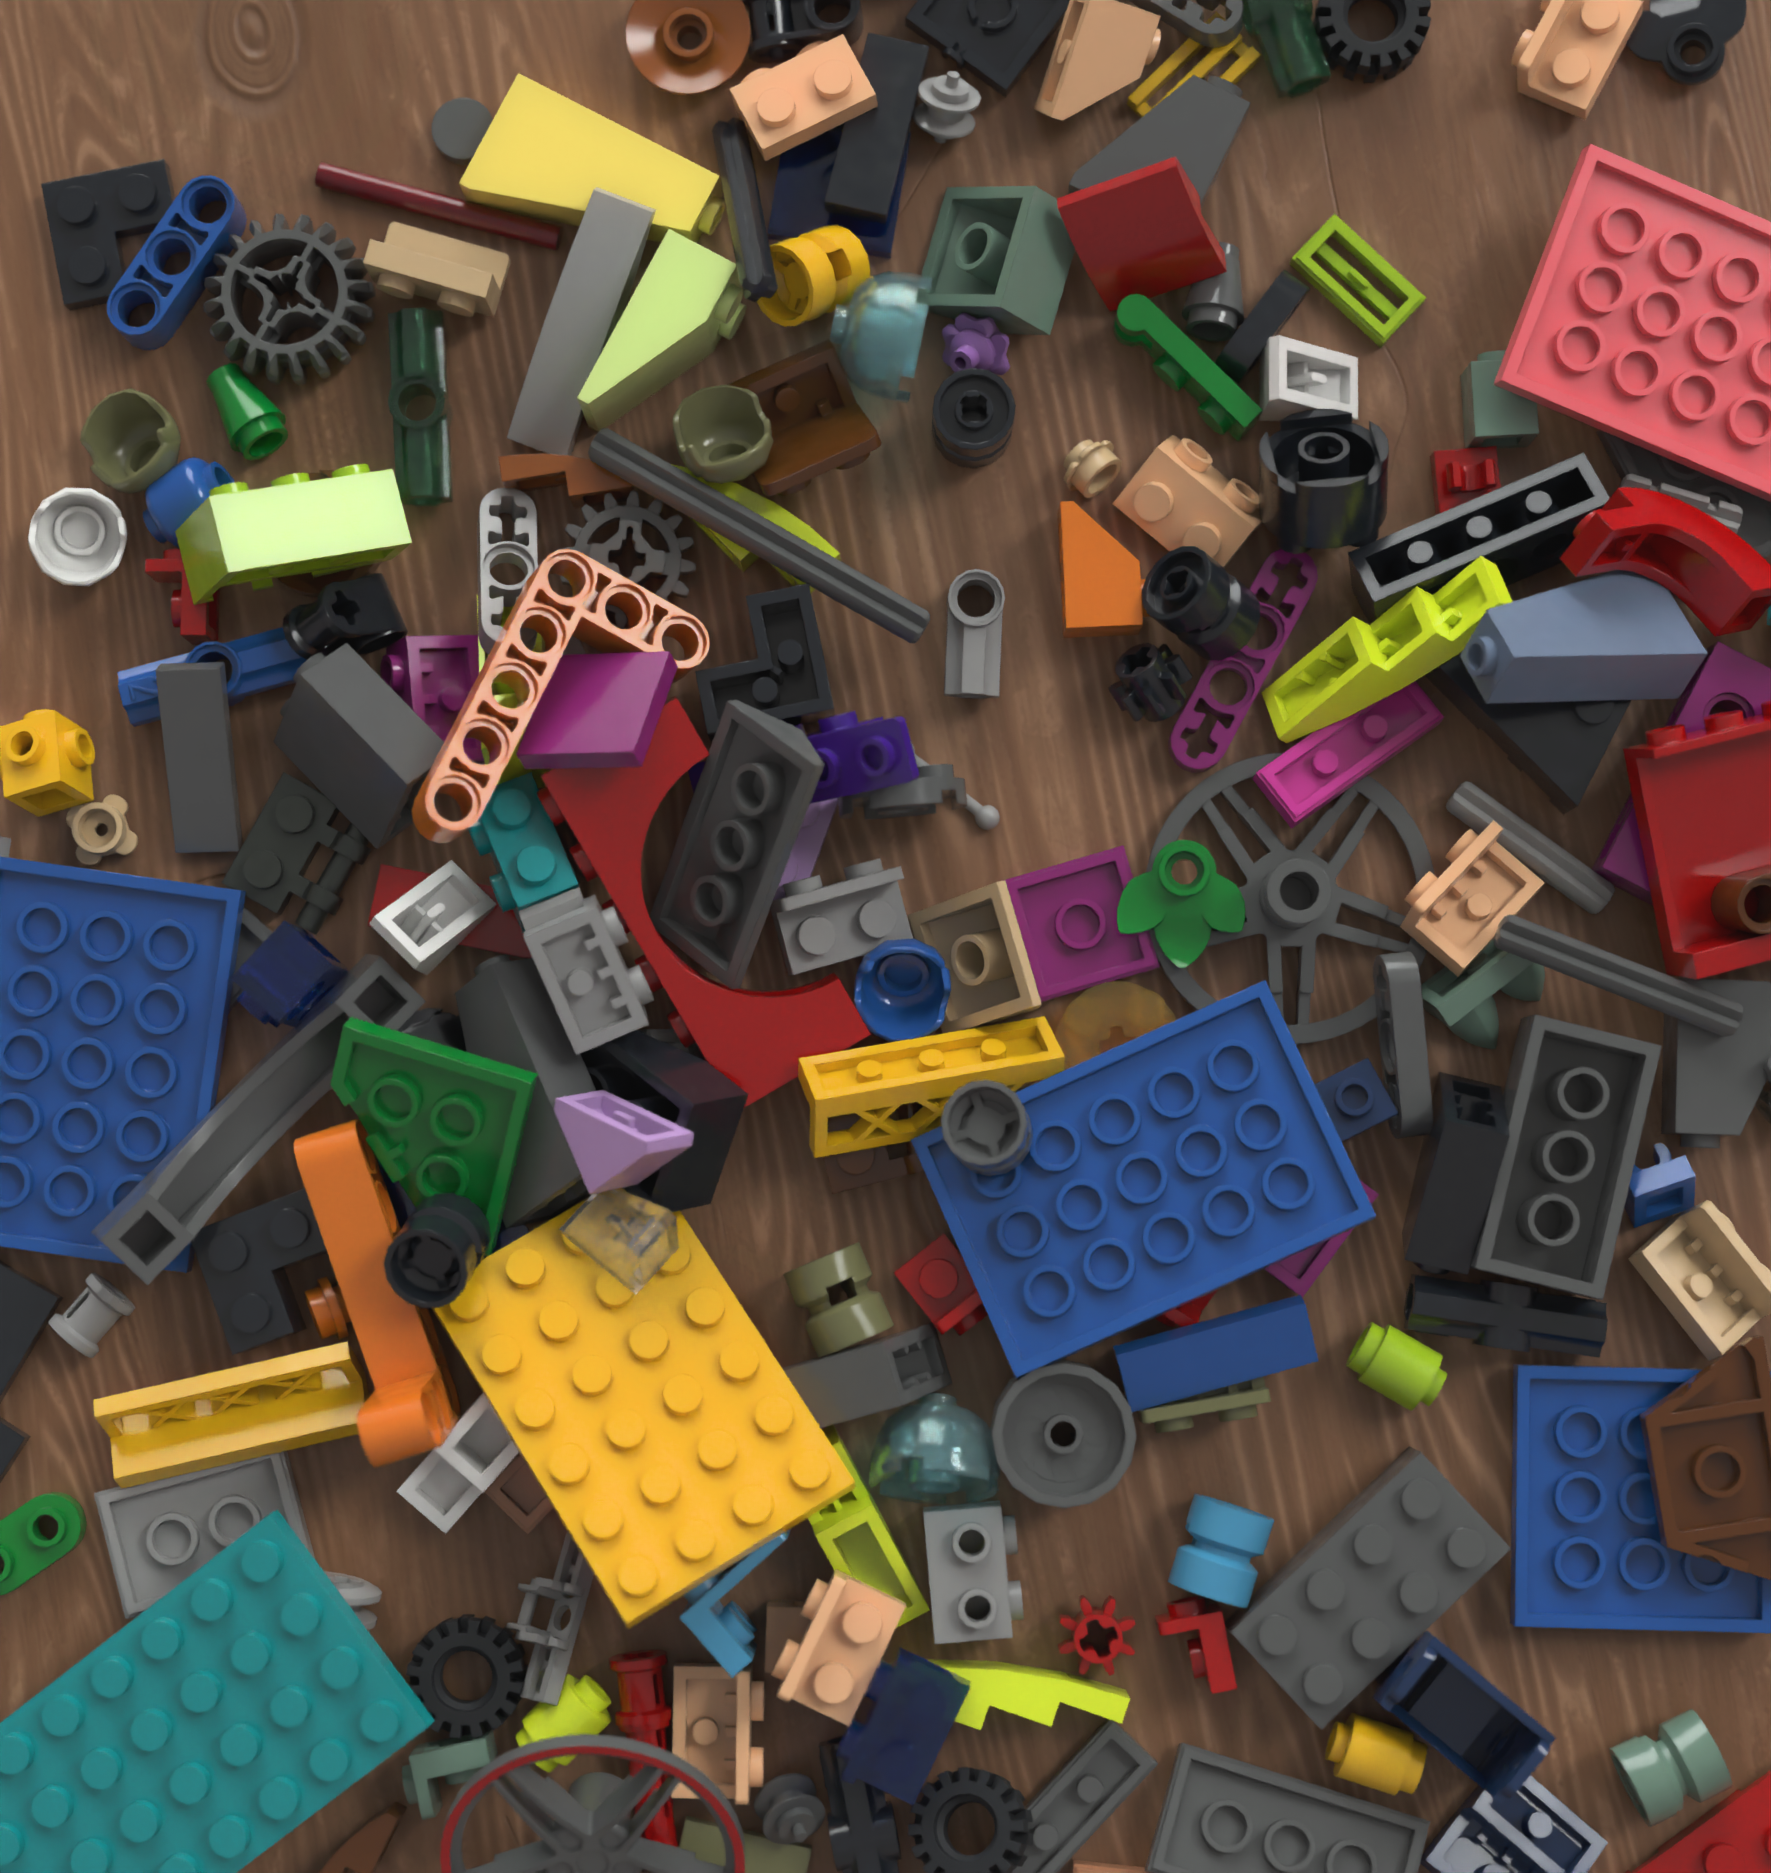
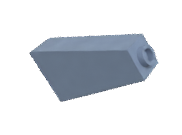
M1615 570L1487 609L1463 649L1460 658L1486 703L1678 699L1708 653L1667 588L1638 573Z

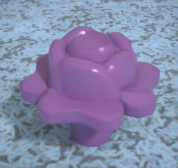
M961 313L955 318V324H948L942 329L946 345L942 358L954 372L977 368L989 370L996 375H1003L1009 370L1010 365L1006 356L1007 348L1010 344L1009 338L1006 334L999 331L992 318L977 319L967 313Z

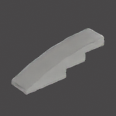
M598 187L593 190L547 312L507 435L508 439L547 454L569 456L572 454L584 416L577 397L626 308L656 209Z

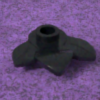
M1650 0V11H1643L1626 45L1638 58L1662 63L1666 74L1677 83L1691 86L1705 83L1712 79L1721 69L1725 57V44L1736 36L1744 26L1746 0ZM1692 46L1698 47L1704 52L1705 57L1697 64H1688L1680 56L1683 50Z

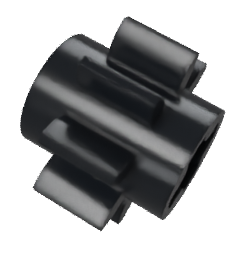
M1143 643L1128 649L1120 656L1114 669L1120 681L1112 684L1108 689L1122 711L1127 710L1134 721L1137 722L1144 716L1148 721L1158 722L1168 719L1181 709L1187 697L1181 684L1186 683L1193 676L1179 654L1173 655L1167 644H1163L1157 649L1153 644Z

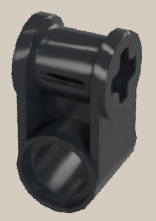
M742 0L746 10L749 12L753 40L749 44L748 56L751 61L757 63L788 61L796 57L807 45L816 41H829L841 34L844 35L851 47L859 40L863 31L864 18L860 0ZM831 4H842L850 10L847 17L837 23H826L820 20L818 16L821 10ZM772 15L774 16L775 23L774 31H771L769 21Z
M381 573L366 575L354 580L332 582L321 589L315 602L302 604L291 609L283 619V631L287 642L299 656L307 660L317 653H322L326 657L346 643L358 655L372 653L390 646L408 633L387 582Z

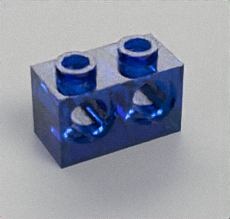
M284 920L234 973L231 979L244 990L237 1000L260 1022L265 1025L269 1022L276 1028L281 1024L294 1027L350 970L307 930Z

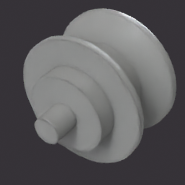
M949 71L947 75L928 78L919 85L918 94L924 103L915 108L913 118L915 123L921 129L934 136V140L938 143H945L947 139L967 136L975 128V119L970 112L979 106L980 94L973 86L959 78L960 74L956 71Z

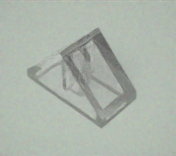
M620 1189L593 1193L559 1229L567 1239L635 1295L679 1248L677 1220L672 1212L667 1208Z

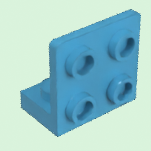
M791 1528L683 1595L689 1603L680 1615V1619L732 1678L752 1661L757 1648V1644L753 1640L755 1637L753 1633L757 1631V1628L734 1601H730L724 1607L719 1599L788 1538Z

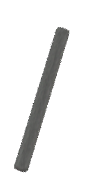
M602 428L591 442L588 455L592 462L806 584L809 583V586L905 641L916 643L926 630L930 622V614L927 610L614 431Z

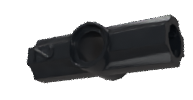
M1411 1274L1405 1298L1404 1329L1446 1337L1473 1339L1472 1344L1530 1352V1348L1599 1358L1606 1339L1608 1324L1606 1314L1607 1303L1566 1295L1537 1293L1538 1288L1481 1280L1480 1284Z
M853 1733L819 1742V1758L831 1812L827 1813L828 1828L837 1872L900 1873L897 1860H901L902 1857L892 1802H886L874 1733Z

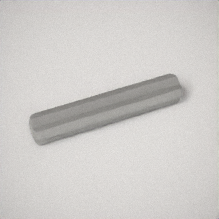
M1463 782L1450 796L1446 804L1448 812L1479 834L1493 820L1504 828L1496 840L1501 846L1534 874L1590 914L1599 913L1611 900L1615 891L1612 883L1473 783Z

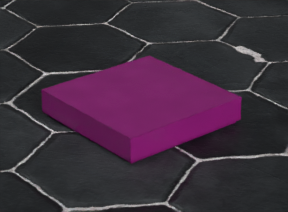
M670 651L562 655L529 720L516 755L524 768L642 767L678 668Z
M1124 845L1005 880L1041 1003L1160 967L1149 930L1136 934H1121L1118 930V904L1127 883L1133 879Z

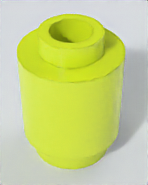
M567 1674L557 1706L538 1702L522 1718L523 1727L515 1734L516 1741L519 1746H523L528 1743L559 1736L599 1735L612 1721L607 1707L612 1703L606 1691L588 1675H584L579 1680ZM577 1755L551 1758L536 1762L535 1764L546 1772H552L559 1764L567 1766Z

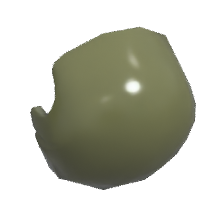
M731 385L702 388L683 399L673 416V431L678 454L686 467L696 477H702L706 482L723 484L745 479L766 465L773 445L771 422L763 413L758 396L749 389Z
M129 388L109 394L91 410L81 430L80 441L93 460V465L90 467L92 472L108 487H113L121 493L133 494L146 490L149 485L168 472L173 466L177 465L181 434L172 415L159 402L148 394Z

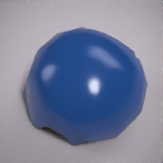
M916 939L885 940L863 957L856 973L854 1003L869 1032L888 1042H896L925 1037L936 1031L944 1022L951 992L950 970L945 967V960L936 948Z

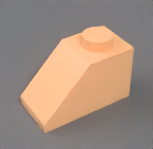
M1070 0L1034 109L1063 121L1139 79L1144 65L1148 66L1151 64L1158 51L1161 32L1157 26L1161 16L1116 0Z

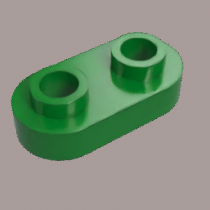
M61 1492L45 1493L31 1499L0 1521V1556L4 1560V1569L0 1574V1596L18 1589L69 1554L81 1543L86 1532L87 1521L85 1512L76 1499ZM43 1515L52 1516L58 1523V1532L54 1538L43 1536L39 1530V1521Z

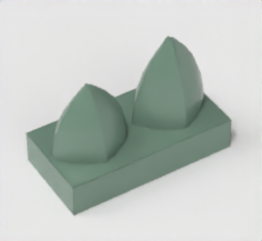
M1493 940L1459 977L1445 966L1421 985L1423 1008L1466 1042L1482 1048L1496 1049L1499 1034V1017L1496 1002L1492 995L1501 990L1505 994L1519 1000L1540 1001L1544 988L1545 969L1542 965L1498 949L1494 945Z

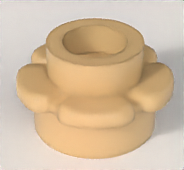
M1090 439L1076 445L1067 455L1063 464L1067 470L1064 476L1067 487L1070 490L1077 489L1086 498L1094 497L1106 489L1116 478L1122 466L1121 460L1112 453L1114 445L1108 440H1104L1101 443H1093Z

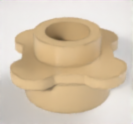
M111 794L106 796L102 803L95 802L85 806L78 805L68 811L66 822L72 828L73 838L78 844L76 856L79 861L86 865L94 866L101 861L102 857L115 853L126 856L135 851L138 845V837L129 829L126 819L129 806L124 798ZM101 824H105L108 828L104 836L97 834V827Z

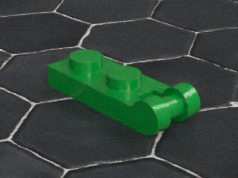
M1139 294L1128 295L1122 299L1118 305L1113 325L1116 339L1125 346L1133 347L1140 345L1156 360L1152 367L1165 384L1175 391H1179L1183 387L1201 404L1197 408V412L1210 428L1220 435H1224L1228 431L1237 441H1240L1256 425L1262 409L1150 299Z

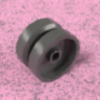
M1066 1359L1040 1367L1019 1379L1015 1376L1010 1378L994 1403L989 1428L994 1456L1011 1485L1036 1503L1060 1508L1092 1503L1115 1488L1131 1464L1136 1441L1131 1407L1116 1384L1088 1364ZM1061 1421L1069 1422L1075 1428V1432L1070 1433L1073 1441L1066 1446H1060L1055 1439L1051 1440L1050 1436L1052 1427Z

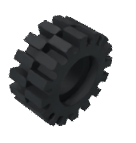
M1319 0L1312 23V33L1318 35L1315 43L1316 49L1319 54L1326 51L1328 58L1325 64L1333 71L1338 65L1345 68L1343 77L1353 81L1356 73L1364 74L1363 83H1375L1377 76L1383 74L1385 81L1395 77L1399 68L1405 70L1413 62L1430 27L1431 17H1427L1431 8L1430 0H1378L1386 4L1392 11L1395 19V29L1387 38L1370 42L1356 36L1348 23V11L1354 4L1362 0Z
M463 1614L460 1618L453 1619L451 1617L442 1621L417 1644L412 1652L414 1654L413 1658L407 1665L406 1676L410 1677V1688L435 1720L429 1727L436 1732H439L441 1729L450 1732L449 1737L460 1739L463 1735H471L472 1738L483 1736L486 1731L491 1729L494 1731L514 1712L523 1698L520 1695L528 1671V1664L525 1665L523 1660L525 1651L521 1643L518 1645L512 1638L514 1633L510 1629H507L506 1626L504 1628L499 1627L495 1624L496 1619L488 1616L481 1619L475 1618V1614ZM461 1651H472L480 1654L489 1663L492 1671V1683L484 1696L476 1700L466 1701L456 1698L447 1690L443 1680V1669L446 1661L453 1654Z
M960 1767L958 1768L959 1771L951 1772L947 1770L937 1775L939 1780L934 1784L927 1782L920 1790L924 1794L920 1802L914 1801L910 1811L916 1814L914 1824H908V1836L914 1837L916 1846L911 1847L915 1858L921 1859L925 1864L922 1869L926 1873H1012L1016 1866H1023L1028 1858L1023 1855L1027 1845L1032 1846L1034 1834L1029 1833L1028 1823L1033 1822L1031 1811L1026 1810L1023 1801L1026 1799L1019 1790L1014 1789L1010 1785V1781L982 1769ZM967 1803H979L990 1812L995 1826L994 1836L990 1845L984 1851L968 1856L957 1851L951 1844L948 1837V1823L953 1812L960 1806Z

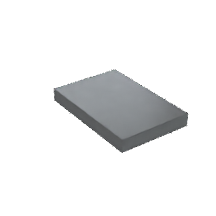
M287 1451L121 1489L120 1486L94 1493L126 1619L139 1616L277 1509L315 1559Z

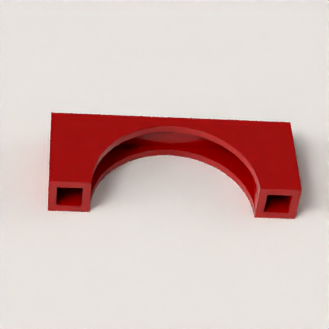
M674 696L664 703L642 767L547 769L540 775L546 787L537 791L536 794L555 826L565 820L567 821L579 843L569 848L578 867L588 882L598 876L600 877L611 896L610 900L601 904L603 909L605 910L613 906L626 935L632 932L644 954L634 959L636 965L641 967L649 988L653 993L663 987L665 988L676 1007V1010L666 1016L683 1046L687 1048L697 1043L710 1065L747 1092L749 1095L744 1106L745 1108L797 1078L798 1058L843 1051L871 1035L834 972L814 982L788 989L769 991L743 988L730 989L725 984L704 976L687 965L669 948L656 930L645 906L641 885V860L646 833L652 817L669 789L693 765L710 755L679 700Z

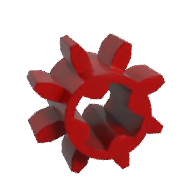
M1080 1595L1079 1605L1082 1611L1075 1618L1068 1615H1059V1622L1065 1628L1071 1630L1072 1637L1063 1640L1057 1645L1060 1654H1068L1077 1650L1080 1655L1078 1660L1079 1674L1084 1675L1089 1670L1091 1663L1103 1664L1105 1671L1110 1676L1114 1675L1112 1659L1119 1652L1132 1656L1135 1654L1134 1648L1129 1642L1123 1640L1122 1632L1130 1630L1136 1625L1135 1620L1132 1616H1124L1118 1620L1115 1619L1112 1614L1116 1607V1600L1111 1595L1104 1600L1102 1608L1091 1607L1088 1599L1084 1595ZM1091 1620H1098L1102 1628L1113 1626L1114 1631L1105 1635L1107 1646L1103 1649L1095 1650L1090 1641L1079 1642V1639L1088 1635L1086 1624Z

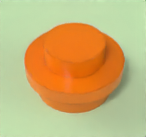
M327 1276L317 1279L318 1286L304 1291V1296L321 1340L335 1334L339 1340L348 1337L346 1323L351 1322V1318L339 1285L332 1287Z

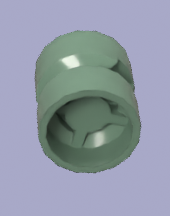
M1692 1709L1659 1724L1657 1741H1653L1645 1735L1640 1737L1634 1736L1609 1748L1612 1762L1627 1794L1641 1818L1649 1827L1675 1816L1678 1811L1682 1810L1685 1795L1701 1803L1733 1786L1730 1773L1715 1741L1701 1718Z

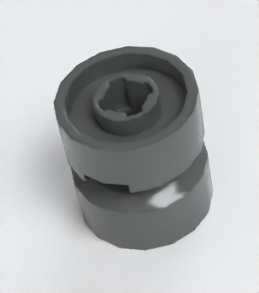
M989 1080L969 1082L957 1089L944 1106L941 1118L943 1138L958 1161L972 1172L986 1176L1006 1174L1019 1166L1029 1153L1033 1139L1031 1119L1017 1094L1004 1084Z

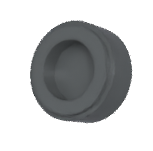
M456 98L443 104L434 115L431 127L433 140L441 155L454 164L469 165L493 120L492 116L483 104L470 98Z

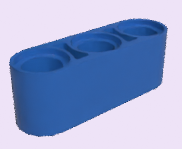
M201 175L191 179L182 188L111 291L107 301L108 317L113 326L132 346L141 350H155L164 346L174 336L206 289L204 286L205 278L215 276L219 270L213 263L214 254L228 256L233 250L228 242L230 234L242 236L246 227V213L231 187L223 179L213 175ZM213 201H223L226 203L225 213L219 220L212 223L199 221L200 212L206 204ZM178 252L191 254V261L183 272L177 275H167L164 273L165 263L171 255ZM143 303L155 305L154 316L146 325L141 327L129 326V316L134 308Z

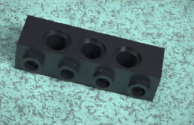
M1583 452L1348 552L1352 591L1369 624H1371L1416 586L1432 595L1435 594L1479 556L1496 564L1505 585H1511L1562 563L1560 557L1574 541L1573 532L1578 523L1591 512L1602 509L1610 497Z

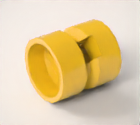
M828 225L803 233L797 238H789L770 245L778 288L774 296L771 298L761 297L757 303L761 311L772 322L784 327L797 326L818 318L824 313L834 312L854 304L864 296L870 281L871 269L868 255L861 241L849 229L839 225Z

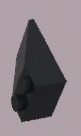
M637 1030L580 1053L596 1091L605 1090L694 1132L692 1146L637 1185L622 1187V1189L655 1216L711 1204L749 1094L707 1061Z

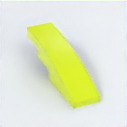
M1479 556L1433 595L1416 586L1370 625L1354 616L1351 617L1261 692L1278 739L1289 743L1345 719L1405 688L1461 653L1486 610L1512 602L1497 565Z
M925 1659L878 1664L866 1689L867 1691L978 1730L982 1729L989 1705L1052 1727L1060 1702L1122 1724L1130 1701L1126 1689L1070 1673L998 1661Z

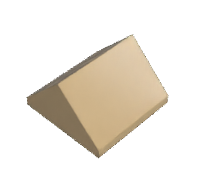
M1005 880L992 883L908 915L914 938L936 948L945 960V967L950 970L951 992L944 1022L941 1025L942 1033L977 1028L1040 1008L1042 1003Z

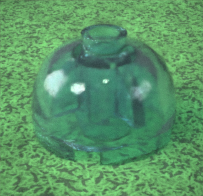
M887 271L870 276L859 284L852 295L849 307L836 304L829 342L841 345V367L848 379L863 392L882 399L908 404L911 392L910 390L899 388L901 376L910 378L915 376L928 305L917 303L916 298L918 288L931 290L933 277L909 272Z
M930 1393L918 1398V1404L901 1408L889 1416L874 1439L870 1457L869 1485L872 1488L880 1483V1494L886 1497L906 1502L946 1504L947 1496L945 1494L967 1490L966 1503L993 1497L999 1491L1000 1466L996 1461L991 1430L988 1424L975 1412L957 1406V1399L954 1396Z

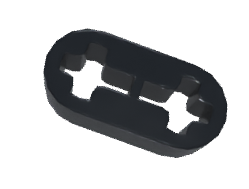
M1286 270L1282 271L1216 359L1215 364L1228 377L1240 384L1260 359L1268 338L1277 336L1300 306L1310 288Z

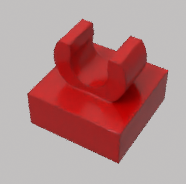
M1497 446L1433 451L1430 455L1436 515L1501 488Z

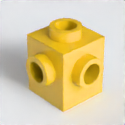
M47 709L31 711L23 716V720L0 726V778L3 782L4 798L37 817L94 801L91 765L95 760V749L87 730L59 712Z

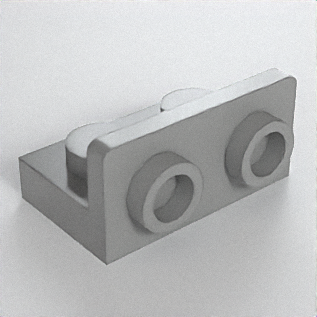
M878 858L843 868L846 880L827 886L822 885L820 875L783 884L786 897L773 900L770 910L788 975L799 974L866 955L885 940L913 939L897 881L904 879L901 866L883 870L881 859Z
M595 895L585 898L583 900V907L523 932L524 940L576 1055L648 1025L644 1005L654 1001L641 967L637 965L628 969L618 946L628 943V939L615 908L612 906L602 911Z

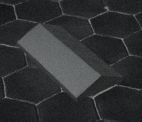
M738 700L727 701L709 750L710 755L707 756L650 913V918L658 932L727 987L737 989L742 984L824 763L801 729Z

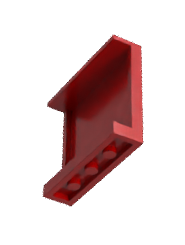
M1771 700L1761 703L1762 714L1744 718L1742 710L1717 713L1703 718L1705 726L1703 729L1686 733L1685 725L1683 724L1656 728L1645 732L1647 743L1623 748L1666 975L1701 979L1771 960V933L1759 934L1731 931L1716 921L1711 910L1712 894L1722 879L1732 874L1771 865ZM1753 888L1747 893L1744 901V909L1750 919L1756 914L1759 906V898Z

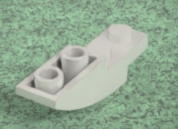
M484 1393L462 1415L443 1445L433 1449L396 1491L445 1534L519 1453Z

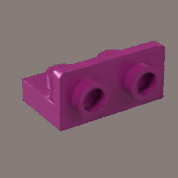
M478 635L405 636L387 647L386 654L381 661L380 677L443 742L446 740L479 675ZM464 738L463 750L467 758L473 763H485L481 741L474 738Z

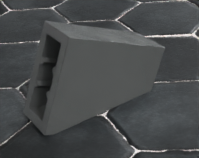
M1193 75L1078 169L1069 183L1068 194L1176 156L1197 190L1202 208L1247 118L1251 103L1241 98L1243 92L1239 87L1223 78L1209 76L1208 80L1205 81Z
M1676 978L1738 1002L1744 1007L1742 1020L1733 1036H1721L1664 1013L1661 1134L1680 1135V1147L1720 1148V1136L1741 1135L1768 1078L1764 1064L1771 1057V981Z
M933 1323L921 1325L842 1349L820 1358L816 1357L782 1368L820 1428L903 1406L952 1384L938 1333Z

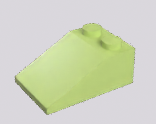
M668 229L577 397L588 427L598 432L602 428H606L713 353L722 336L729 340L734 336L747 308L746 305L740 303L743 298V289L739 282L736 263Z

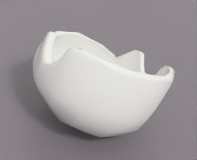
M65 487L44 499L35 511L29 527V549L42 573L63 585L91 586L111 575L120 565L128 535L126 521L122 518V513L113 500L92 488Z

